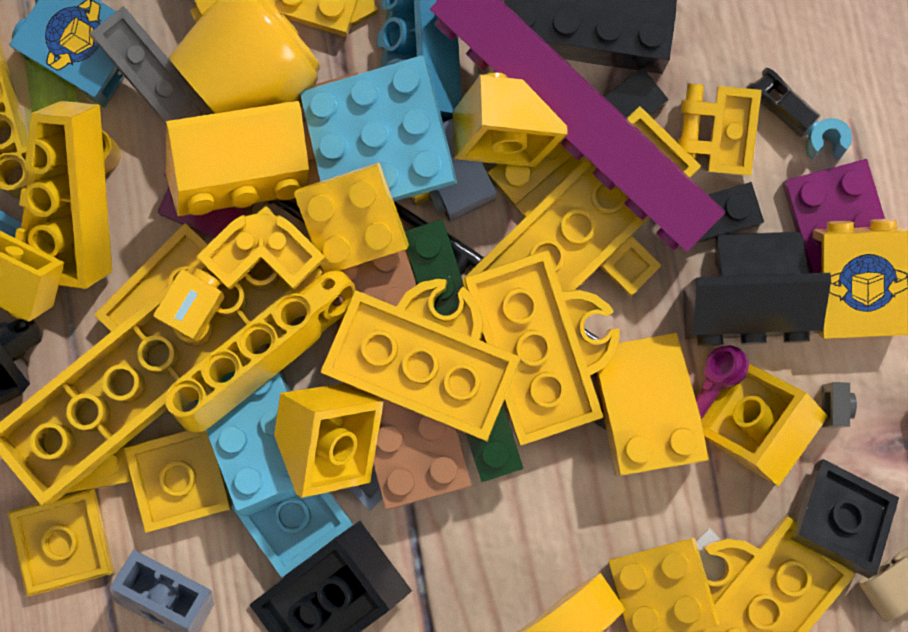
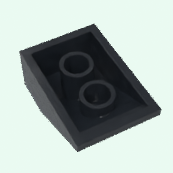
M359 520L254 600L249 606L268 632H361L395 607L412 590Z

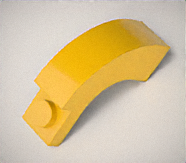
M599 573L571 589L551 608L517 632H602L626 609L605 578Z

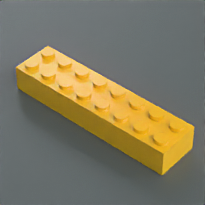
M267 206L257 213L274 215ZM261 259L231 290L220 281L217 289L222 291L225 298L198 343L153 317L172 283L169 284L0 422L1 458L41 506L53 505L167 410L165 396L167 390L174 382L280 298L288 294L299 293L322 275L323 272L317 267L293 290ZM201 261L196 262L187 270V272L193 274L195 269L198 268L219 280Z

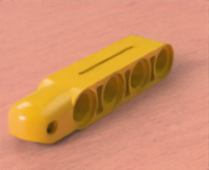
M339 270L328 271L316 278L299 293L288 294L280 298L170 386L165 396V405L168 411L188 431L196 433L210 428L315 344L323 331L345 315L355 292L354 283L345 273ZM338 296H341L343 298L342 304L333 306L331 303ZM306 316L302 323L291 326L294 319ZM264 344H271L265 352L256 354L259 347ZM235 371L234 376L230 380L220 383L225 374ZM199 400L194 409L184 412L190 402Z

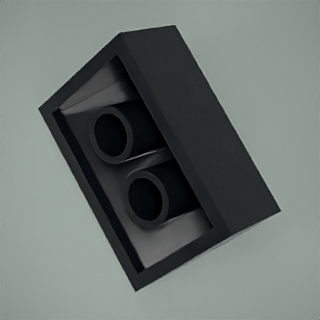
M831 272L696 277L683 288L685 339H697L698 346L724 345L723 338L740 337L741 345L767 343V336H783L784 343L810 342V335L823 331L831 286Z

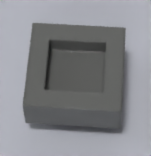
M831 382L822 385V410L828 415L822 428L850 427V419L855 418L857 410L856 396L854 393H850V383Z

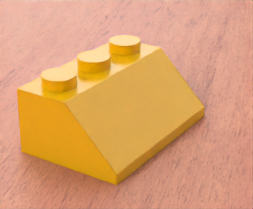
M299 101L166 121V177L177 216L189 214L204 215L212 210L229 207L245 208L254 203L275 199L290 200L295 198L294 192L296 189L307 186L309 166Z

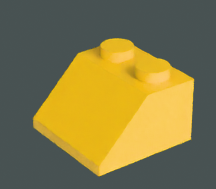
M502 73L480 75L452 111L454 159L536 167L567 135V125L524 80L507 78Z
M749 364V370L744 380L732 388H723L701 422L704 437L707 441L746 469L779 487L828 415L807 392Z
M346 383L280 393L274 436L296 495L304 498L370 483L383 400Z

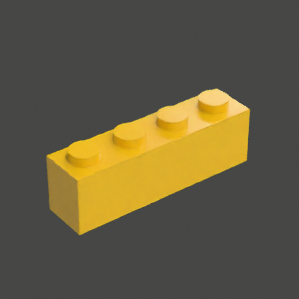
M59 101L31 113L24 165L28 170L26 187L21 189L19 205L24 208L21 227L16 229L15 238L64 262L59 282L60 286L87 289L113 272L100 105Z

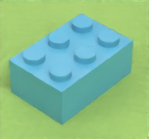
M283 370L214 425L206 429L235 509L244 516H250L279 504L285 499L298 496L295 493L274 436L280 393L291 391ZM235 371L225 374L220 383L230 380L234 376Z

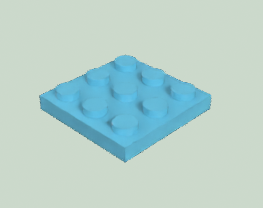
M424 55L304 90L300 94L320 181L380 162L394 202L458 184L428 60Z

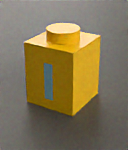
M181 268L153 317L198 343L225 298L222 291L217 289L220 281L198 268L195 269L193 274Z

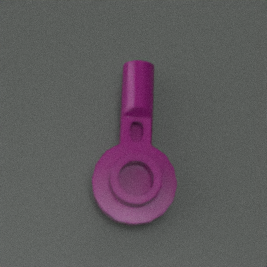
M732 345L720 346L709 354L706 368L703 371L707 378L702 385L703 388L695 398L701 420L723 388H732L740 384L746 377L749 370V361L747 355L740 348Z

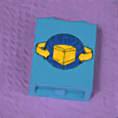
M35 0L36 5L28 17L21 19L13 29L12 41L9 46L25 60H33L82 90L92 101L105 108L125 76L89 34L116 11L99 0Z

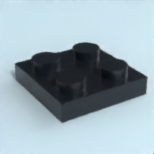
M822 459L814 465L791 540L869 579L878 573L899 497Z

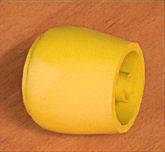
M217 0L203 13L168 57L215 114L299 101L301 99L300 94L304 90L313 88L318 80L317 71L320 69V63L298 36V31L268 0Z

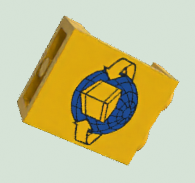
M894 219L870 220V227L854 228V222L830 221L827 222V229H813V238L822 242V273L831 272V286L823 331L817 334L823 339L908 335V229L897 226V220Z

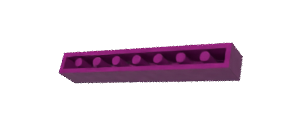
M437 0L430 8L438 17L434 23L435 26L452 41L457 36L470 47L466 55L482 70L485 71L490 66L495 72L505 74L507 78L524 80L567 125V135L561 141L563 147L578 160L586 156L597 167L592 172L593 175L609 190H612L615 186L622 190L629 197L624 202L625 205L641 220L649 216L661 228L656 234L674 251L681 246L688 252L725 214V210L502 0Z

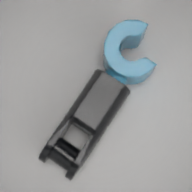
M766 67L762 71L763 77L756 84L750 83L747 89L762 90L761 105L775 114L800 138L804 134L809 136L806 141V150L811 160L818 155L824 146V138L833 143V155L840 160L852 142L850 127L842 120L828 118L818 122L821 115L796 94L774 70ZM773 89L782 95L777 102L769 95Z

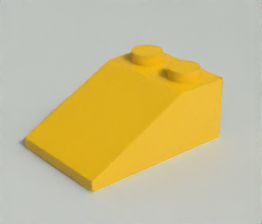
M677 333L618 343L616 353L603 369L596 372L615 476L709 460L701 416Z

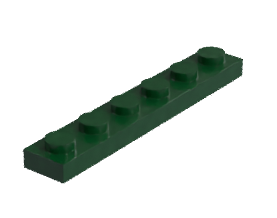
M443 219L407 230L405 234L409 243L407 252L417 283L434 279L447 280L446 291L436 298L434 308L440 315L448 316L457 311L460 303L458 292L462 286L464 288L465 286ZM503 405L487 442L466 433L481 482L524 469Z

